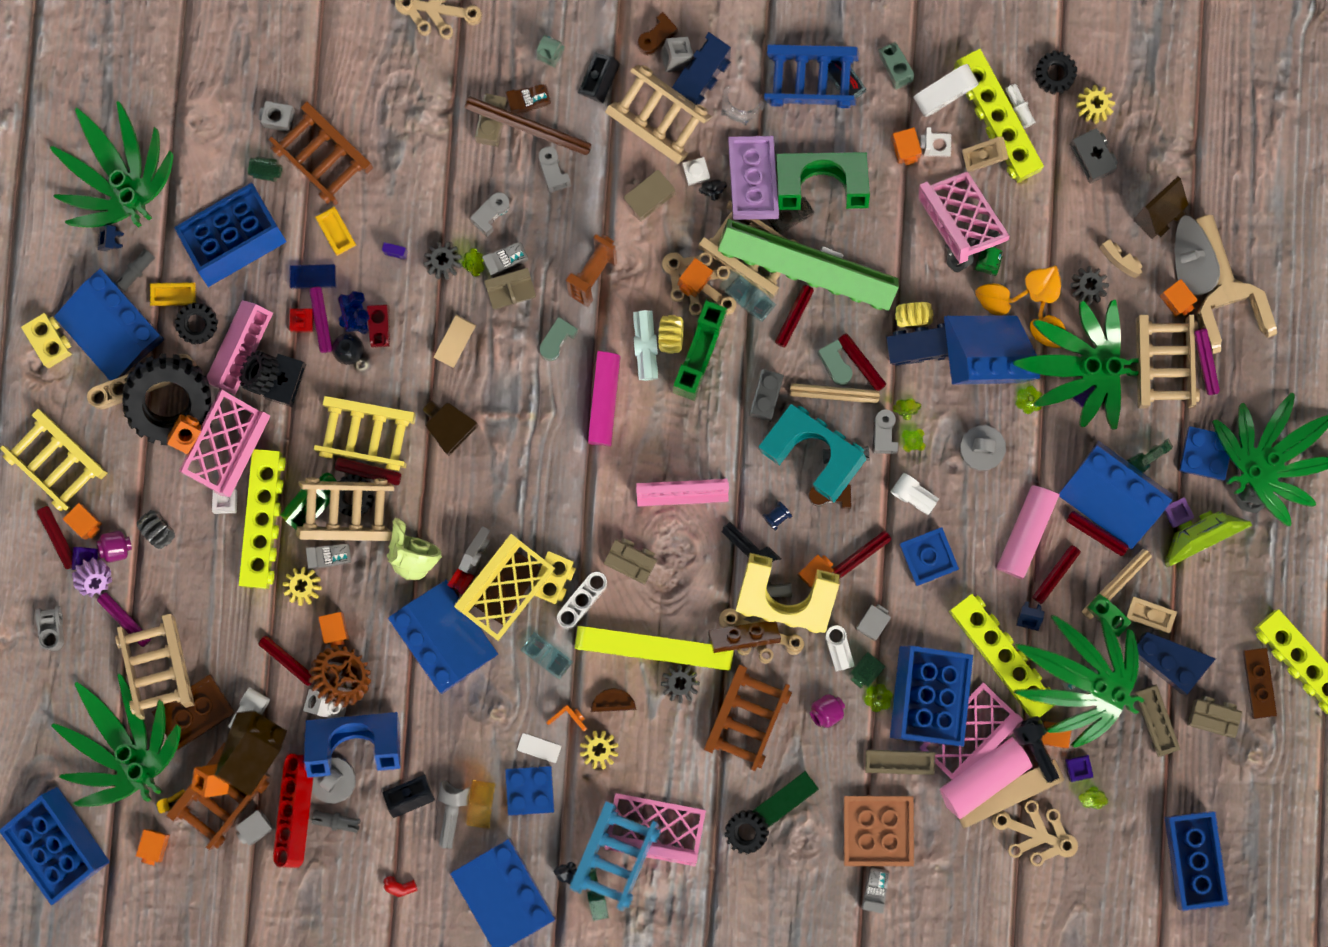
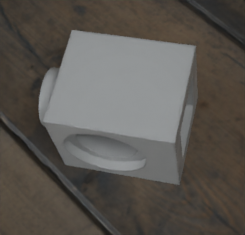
M688 37L666 39L661 51L666 72L683 71L691 63L693 53Z
M265 101L264 107H261L259 111V120H261L264 128L290 132L295 110L290 105ZM274 112L281 113V117L277 121L270 120Z
M879 604L876 607L871 605L856 627V630L876 641L891 618L887 615L889 611Z
M257 810L236 826L238 830L236 835L243 844L247 843L250 846L272 831L274 826L262 810Z

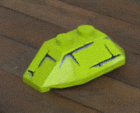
M1210 510L1199 516L1200 521L1193 524L1190 520L1179 526L1180 531L1174 533L1165 565L1170 567L1253 525L1248 520L1221 511L1213 514Z

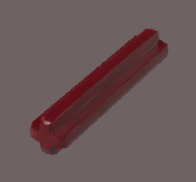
M803 285L775 340L778 346L783 348L787 346L814 292L812 287Z
M847 333L840 336L838 340L847 355L876 391L882 390L886 386V382Z
M340 457L335 462L336 471L358 475L371 480L386 479L388 483L398 486L401 482L402 474L399 472Z
M44 506L37 510V515L66 570L71 569L73 553L50 507Z
M1072 511L1068 515L1066 521L1116 554L1123 556L1127 552V544L1080 514Z
M886 531L881 532L834 567L833 573L840 575V578H842L889 543L891 536Z
M1074 545L1069 546L1032 596L1037 603L1043 604L1074 563L1081 553Z
M263 636L260 639L258 645L306 686L312 684L309 682L312 675L309 674V671L268 636Z

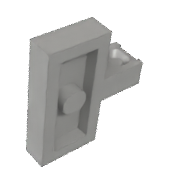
M482 526L465 552L459 566L460 570L474 575L481 564L480 557L482 554L480 552L485 553L489 546L490 540L487 538L491 530Z

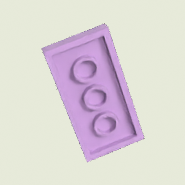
M773 136L728 137L733 220L778 219L779 207Z

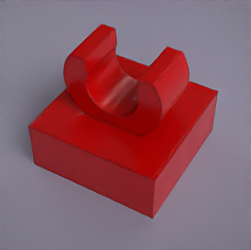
M290 309L289 331L313 332V309Z

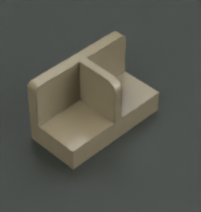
M656 170L626 194L624 200L634 210L637 219L642 222L675 195V188L660 170Z
M528 268L484 281L494 310L536 297Z

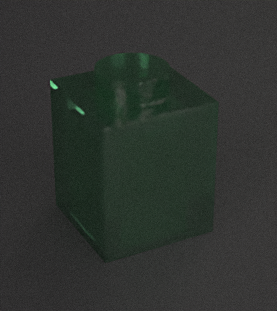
M866 652L849 673L852 676L851 681L860 689L863 686L868 688L886 666L869 652Z

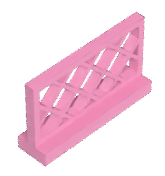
M968 172L933 185H929L928 182L919 185L918 199L959 264L968 261L969 255L1009 241V234ZM962 181H966L969 185L967 190L955 186ZM943 189L949 191L947 197L937 195L936 191ZM953 193L964 195L962 202L950 198ZM967 198L978 199V206L966 203ZM948 204L960 207L958 213L949 212L946 209ZM962 210L974 211L973 218L961 215ZM978 213L988 215L989 221L985 222L976 219ZM958 220L969 223L968 230L958 228ZM973 225L984 227V233L980 234L971 231ZM991 229L998 231L1000 236L994 238L987 236V233ZM969 237L981 240L979 244L972 247L967 242Z
M219 390L201 426V433L186 456L179 472L214 490L220 496L231 497L270 415L258 411L224 390ZM223 397L230 401L232 410L222 413L220 407ZM245 409L251 415L247 422L241 424L238 411ZM233 413L236 426L226 428L223 416ZM219 418L222 430L212 433L210 423L213 419ZM238 429L240 437L236 443L231 444L228 432ZM223 434L226 446L216 449L213 437ZM208 438L211 451L201 453L199 445L202 440ZM227 449L229 459L226 463L220 464L217 452ZM213 454L216 466L206 469L203 457ZM198 459L201 471L193 473L187 470L191 461ZM217 469L219 479L216 485L209 481L207 473Z
M728 479L636 483L638 507L729 502Z
M982 683L969 696L968 709H974L975 722H966V725H975V738H965V741H975V751L972 754H962L961 746H959V754H945V745L942 744L943 754H935V764L951 780L1003 744L1014 733V729L1021 726L1024 720L985 683ZM983 690L990 695L991 705H977V696ZM993 699H994L999 705H993ZM1003 708L1009 716L1004 721H994L993 709ZM977 709H991V721L977 722ZM977 725H991V734L987 738H978ZM978 741H984V742L978 747ZM924 742L919 749L930 752L927 747L931 743ZM962 757H968V758L962 763ZM937 758H943V764ZM945 758H959V767L953 773L945 767Z
M615 793L613 804L616 806V812H618L619 816L626 818L636 812L642 820L641 825L649 828L648 822L659 816L665 825L661 829L660 834L668 830L674 838V841L668 845L661 844L659 840H657V843L652 842L646 856L647 858L696 866L706 810ZM619 800L629 801L633 807L624 816H622L617 808ZM633 802L640 803V805L636 807ZM644 805H651L656 814L645 820L638 809ZM667 809L674 810L679 817L670 824H667L661 815ZM679 811L686 812V813L683 814V815H681V814L679 813ZM690 813L700 815L699 824L690 829L684 817ZM681 820L688 831L677 838L670 827ZM616 824L609 826V837L638 849L642 848L644 841L639 840L634 831L629 830L625 835L617 836L612 835ZM698 828L697 836H695L693 831ZM631 834L634 837V839L627 838V836ZM691 834L695 840L694 850L685 849L680 840ZM605 845V850L621 852Z

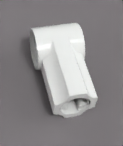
M906 473L901 475L890 491L898 499L905 503L909 502L926 515L930 514L939 500L938 497L921 487L917 480Z
M837 625L828 627L825 633V640L828 644L835 672L854 667L845 629ZM834 629H838L842 634L838 642H832L829 637L830 632Z
M250 687L243 695L237 712L254 710L262 715L270 699ZM235 715L228 726L230 729L234 721Z

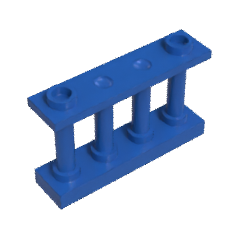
M767 45V55L769 59H773L772 61L775 62L773 93H764V98L767 103H770V106L819 104L837 105L838 108L846 109L850 108L851 105H856L855 96L849 95L851 64H853V61H859L858 47ZM786 60H795L797 62L795 94H782L783 64ZM808 60H817L819 63L817 95L804 94L805 70ZM831 61H840L842 64L840 95H826L828 64Z

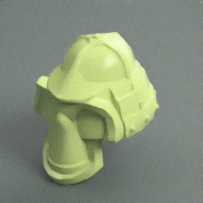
M395 518L392 521V538L388 546L390 550L386 557L389 559L388 562L392 565L394 571L404 577L405 580H419L425 577L428 571L442 558L441 550L428 541L406 536V524L399 518Z

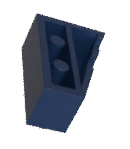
M710 32L705 37L707 41L700 50H696L693 60L687 68H684L672 86L674 90L695 105L703 103L705 92L708 89L711 91L718 82L716 77L720 72L724 73L731 64V61H729L731 47Z
M945 323L938 324L935 329L918 327L912 333H907L906 330L895 331L893 336L887 337L890 364L895 366L922 363L932 359L945 360V357H949Z
M1149 632L1143 633L1136 641L1139 660L1182 695H1186L1191 691L1216 660V658Z

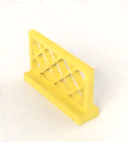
M510 534L454 607L499 641L555 568L514 535ZM521 547L528 554V562L515 564L514 554ZM531 556L534 557V558H535L536 560H538V561H532V562H531ZM512 558V564L506 565ZM533 564H543L548 568L543 577L533 578ZM529 565L530 578L517 580L516 567ZM513 567L514 580L501 582L500 572L502 569ZM498 577V582L492 583ZM539 580V582L534 587V581ZM531 581L532 591L528 595L519 596L518 583ZM515 583L516 596L503 598L501 585ZM498 585L500 598L487 600L486 590L488 587ZM483 595L484 600H483V601H478V600L481 598V596ZM525 598V600L520 605L519 599ZM517 599L518 609L514 613L505 614L503 601ZM500 601L502 615L489 616L487 603ZM484 603L486 617L476 618L469 613L475 604ZM505 617H510L506 623ZM502 618L503 628L498 634L490 629L489 619ZM480 620H486L487 626Z

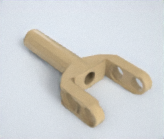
M1205 215L1194 219L1207 235L1220 266V277L1217 285L1212 291L1208 292L1196 313L1200 328L1207 329L1212 354L1221 352L1222 342L1212 309L1242 301L1248 297L1260 331L1264 333L1266 338L1275 336L1277 334V327L1265 291L1233 277L1213 215Z

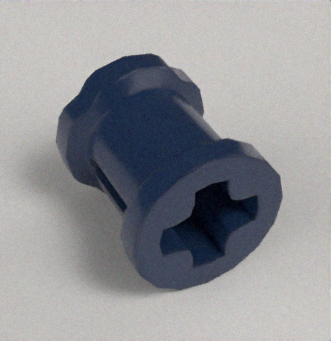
M781 501L777 503V507L771 512L762 515L774 531L778 529L777 526L784 520L793 517Z

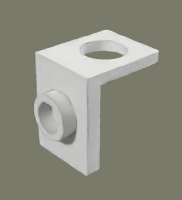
M927 127L924 135L920 136V148H924V156L950 157L951 134L931 133V127ZM936 139L945 141L946 148L943 151L934 149L933 142Z
M309 689L303 711L327 718L344 717L347 706L342 707L339 704L337 707H334L333 701L325 704L326 698L324 696L318 698L319 691ZM315 696L316 703L314 707L311 708L312 698Z

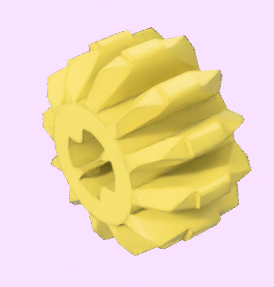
M1093 85L1092 91L1086 87L1083 90L1084 94H1079L1077 97L1080 102H1077L1076 108L1082 109L1078 115H1087L1085 122H1088L1091 118H1093L1094 124L1099 122V118L1105 122L1107 115H1112L1113 110L1111 107L1115 105L1114 101L1109 100L1113 96L1112 93L1105 95L1106 88L1102 87L1098 91L1097 85ZM1093 101H1096V104L1099 105V107L1095 108V105L1091 103Z
M928 302L906 303L896 307L895 320L900 328L929 326L933 322V310Z
M668 315L662 316L660 319L658 348L661 352L674 354L680 353L682 350L684 321L681 317Z
M302 567L301 574L297 568H294V577L286 574V578L291 580L290 583L283 582L284 587H290V589L284 592V595L289 596L293 594L289 600L291 603H294L298 598V605L302 606L305 598L307 604L310 605L312 604L310 596L316 599L319 598V595L314 593V591L322 590V586L315 585V583L321 581V578H313L315 575L314 570L309 571L307 574L306 567ZM300 581L307 582L308 584L305 586L306 591L304 592L297 589L300 586Z
M595 730L593 731L594 740L588 735L585 736V739L590 742L589 745L585 743L580 744V747L587 748V751L581 752L580 756L589 755L590 757L584 763L587 765L593 759V769L597 768L598 761L601 763V768L605 769L604 760H607L612 765L614 761L609 758V755L618 756L617 752L611 751V748L618 747V743L610 745L609 742L614 739V736L611 735L605 740L606 731H602L601 738H598V733ZM602 743L604 745L602 748H606L605 754L601 753L598 757L595 755L596 752H593V747Z

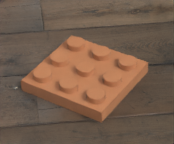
M844 796V866H914V796Z

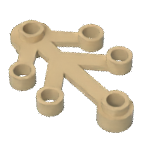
M404 0L395 1L398 12L403 15H409L417 25L418 32L422 36L430 34L431 25L429 22L423 21L417 10L427 12L439 29L440 36L446 40L452 38L453 29L444 22L439 14L464 18L469 25H477L482 19L481 10L474 5L468 6L465 9L441 5L447 0H430L428 2L409 0L410 4L403 6L402 2ZM470 11L477 13L475 17H469L468 14ZM422 25L428 26V30L425 32L421 31L420 28ZM444 29L451 31L449 35H443L442 32Z
M703 252L700 256L683 258L678 253H669L664 257L662 266L664 271L671 275V298L674 302H681L684 299V293L681 292L680 286L677 284L680 275L687 269L686 267L691 264L694 258L701 261L703 256H707L710 259L708 263L703 264L707 267L710 266L712 263L711 254ZM671 260H676L678 265L671 267L669 263ZM721 266L717 270H713L710 280H727L730 276L729 268ZM726 270L728 274L726 277H721L719 271ZM708 284L701 290L720 306H723L725 301H730L732 306L727 308V315H731L736 310V301L733 297L721 295ZM674 292H681L682 297L676 299L673 296ZM690 295L689 312L693 316H698L702 311L699 296L697 295L695 298ZM698 305L700 307L699 312H693L691 310L692 306Z
M732 608L723 610L719 616V624L722 628L750 624L751 622L743 620L748 616H744ZM732 616L735 621L728 622L727 617ZM762 618L752 623L763 622L765 620ZM780 634L781 643L779 644L784 645L789 654L797 655L802 651L804 641L800 636L791 635L788 637ZM791 641H798L799 646L794 647ZM766 645L756 646L759 660L764 664L770 663L773 658L772 650L767 648ZM752 647L748 648L747 651L737 649V651L745 656L750 653ZM768 653L770 658L764 659L762 654Z
M1029 800L1024 804V810L1030 815L1035 828L1010 819L1009 814L1004 811L994 814L991 818L992 825L996 829L1004 830L1009 828L1032 837L1019 844H1011L1008 847V854L1011 857L1018 858L1022 855V852L1043 843L1053 845V847L1041 853L1034 852L1030 855V863L1034 866H1041L1045 860L1056 855L1071 857L1078 850L1077 840L1072 835L1066 834L1060 821V812L1057 809H1049L1046 812V819L1052 823L1057 837L1048 834L1038 812L1039 805L1036 801ZM1029 803H1033L1035 805V810L1033 812H1030L1027 809ZM1052 811L1057 814L1055 820L1049 818V814ZM1000 816H1004L1006 819L1003 825L998 823ZM1066 841L1071 845L1069 850L1063 849V843ZM1014 846L1019 848L1017 855L1011 853V849ZM1035 855L1041 857V861L1037 864L1033 862Z

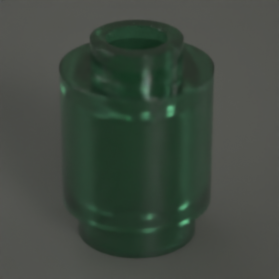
M260 156L256 158L251 157L248 165V175L253 176L254 179L275 182L277 178H281L282 165H279V160Z

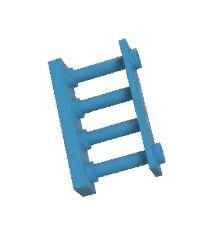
M605 802L569 888L581 894L582 890L590 889L619 901L616 908L623 912L625 907L629 908L634 897L631 892L652 842H657L661 830L658 829L659 824L656 821H652L649 828L619 816L618 812H616V806ZM617 824L646 836L642 848L638 849L609 837L607 833L609 826ZM606 845L637 858L632 871L601 859L600 855H597L600 847ZM598 867L627 879L628 881L623 893L592 881L591 877L588 876L591 868L595 869Z

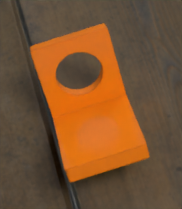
M568 705L546 722L550 725L567 711L583 732L587 730V727L582 723L585 719L577 708L573 711Z

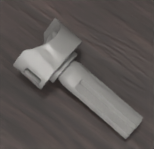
M441 781L438 801L446 804L439 841L441 848L452 849L459 807L469 804L471 786L463 790L453 787L447 781Z

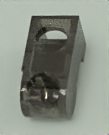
M806 197L801 198V210H779L778 219H768L776 232L783 234L786 230L806 220L815 212Z

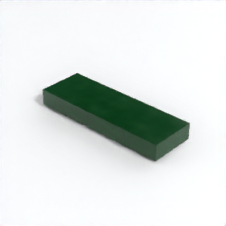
M804 771L752 810V813H760L758 816H763L765 818L764 823H768L770 827L818 791L819 788L807 772Z

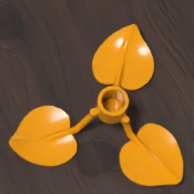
M1057 266L1030 271L1025 278L1027 289L1014 298H1010L1008 288L996 283L984 284L975 290V295L981 305L989 313L998 316L1007 314L1011 309L1010 303L1016 302L1029 293L1033 301L1041 302L1038 313L1039 319H1034L1030 322V331L1033 337L1045 346L1062 348L1047 339L1033 325L1035 320H1040L1066 330L1063 322L1055 316L1047 315L1043 317L1045 304L1055 302L1060 296L1061 280Z

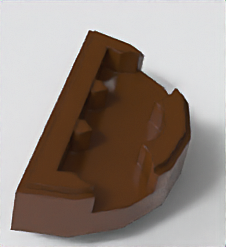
M616 688L603 690L595 697L591 706V712L637 710L635 701L630 694Z

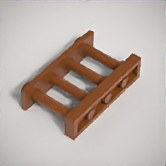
M306 102L301 107L304 113L303 119L279 143L271 136L269 141L273 146L270 149L279 158L283 155L320 191L318 195L324 202L328 204L331 201L336 206L338 201L333 195L357 171L363 170L368 174L373 169V166L321 114ZM315 124L320 128L319 134L295 158L285 150L309 125ZM331 139L336 144L334 146L335 150L310 174L301 164L325 140ZM347 155L352 159L351 165L327 189L317 181L341 156Z
M595 234L593 237L595 251L581 273H577L576 276L570 273L566 279L569 296L586 307H589L593 301L591 288L607 263L613 266L617 264L616 247L613 245L614 241L604 234L601 237Z
M739 664L704 750L713 753L714 749L717 751L721 749L752 762L750 770L756 771L757 767L762 768L766 758L763 755V751L783 703L788 704L792 691H789L790 685L785 684L783 690L749 677L750 674L746 673L747 667ZM740 685L743 687L747 685L778 698L775 710L771 711L740 698L741 695L737 694ZM738 706L769 719L770 722L766 732L764 733L733 720L732 716L728 715L731 707L736 708ZM730 728L762 741L757 754L723 741V738L720 737L722 729Z
M226 742L222 744L207 765L219 763ZM265 774L253 793L246 797L229 785L228 795L239 803V806L232 815L211 798H204L193 791L191 783L166 816L172 821H177L178 819L186 820L210 840L206 846L208 850H213L214 847L218 849L226 840V837H224L226 832L257 793L262 794L270 784L268 779L271 776ZM193 800L202 803L225 822L217 833L190 812L191 809L188 807Z

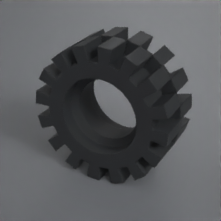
M1052 51L1051 54L1049 52L1040 59L1035 70L1036 83L1039 82L1040 89L1043 87L1045 89L1044 92L1048 93L1050 91L1054 95L1057 92L1061 94L1065 90L1067 91L1077 77L1075 60H1071L1069 54L1067 56L1064 55L1063 51H1060V53H1057V51ZM1050 66H1061L1064 70V77L1058 81L1052 80L1047 73Z
M198 302L183 307L176 315L175 329L179 333L178 336L187 343L202 344L211 339L217 331V315L206 304ZM192 315H200L205 320V327L201 332L190 330L188 320Z
M257 350L251 353V357L248 356L246 358L247 362H244L242 365L244 369L240 370L242 376L239 377L243 389L258 395H264L265 392L270 391V386H274L273 381L277 380L278 376H276V373H279L277 368L279 362H277V358Z
M348 475L347 477L343 476L337 482L368 481L358 475ZM339 490L338 511L352 517V505L348 504L344 498L346 490ZM362 491L361 514L367 513L368 509L372 507L374 491Z
M742 810L728 821L725 827L727 830L725 837H728L726 842L728 845L731 843V849H737L740 854L743 852L750 854L751 852L758 851L768 839L769 831H767V828L769 826L768 823H764L765 818L763 816H758L760 813H752V810ZM750 824L753 826L755 837L752 840L742 839L739 835L740 825Z

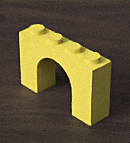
M750 553L737 599L736 611L748 617H761L768 622L778 621L785 623L789 627L798 626L806 628L813 633H826L839 587L840 575L817 569L809 596L799 604L783 605L776 602L769 595L766 587L772 568V558Z

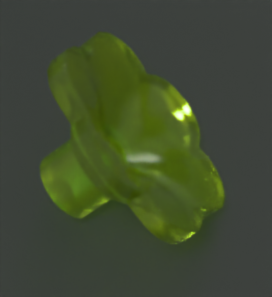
M471 248L464 255V260L462 261L463 268L470 272L472 276H479L484 271L483 255L478 253L475 248Z
M1034 386L1020 389L1017 392L1016 406L1022 409L1025 414L1039 411L1042 406L1035 407L1033 403L1043 394L1036 391Z
M914 399L898 400L896 405L892 406V410L903 416L904 420L912 419V415L917 414L918 410L921 409V404Z
M877 684L875 687L870 686L867 688V696L864 702L867 706H871L873 712H880L882 709L887 710L890 708V700L893 694L890 690H886L884 684Z
M1095 786L1090 787L1085 793L1079 795V800L1086 808L1101 809L1103 805L1108 804V798L1105 796V793L1099 791V788Z

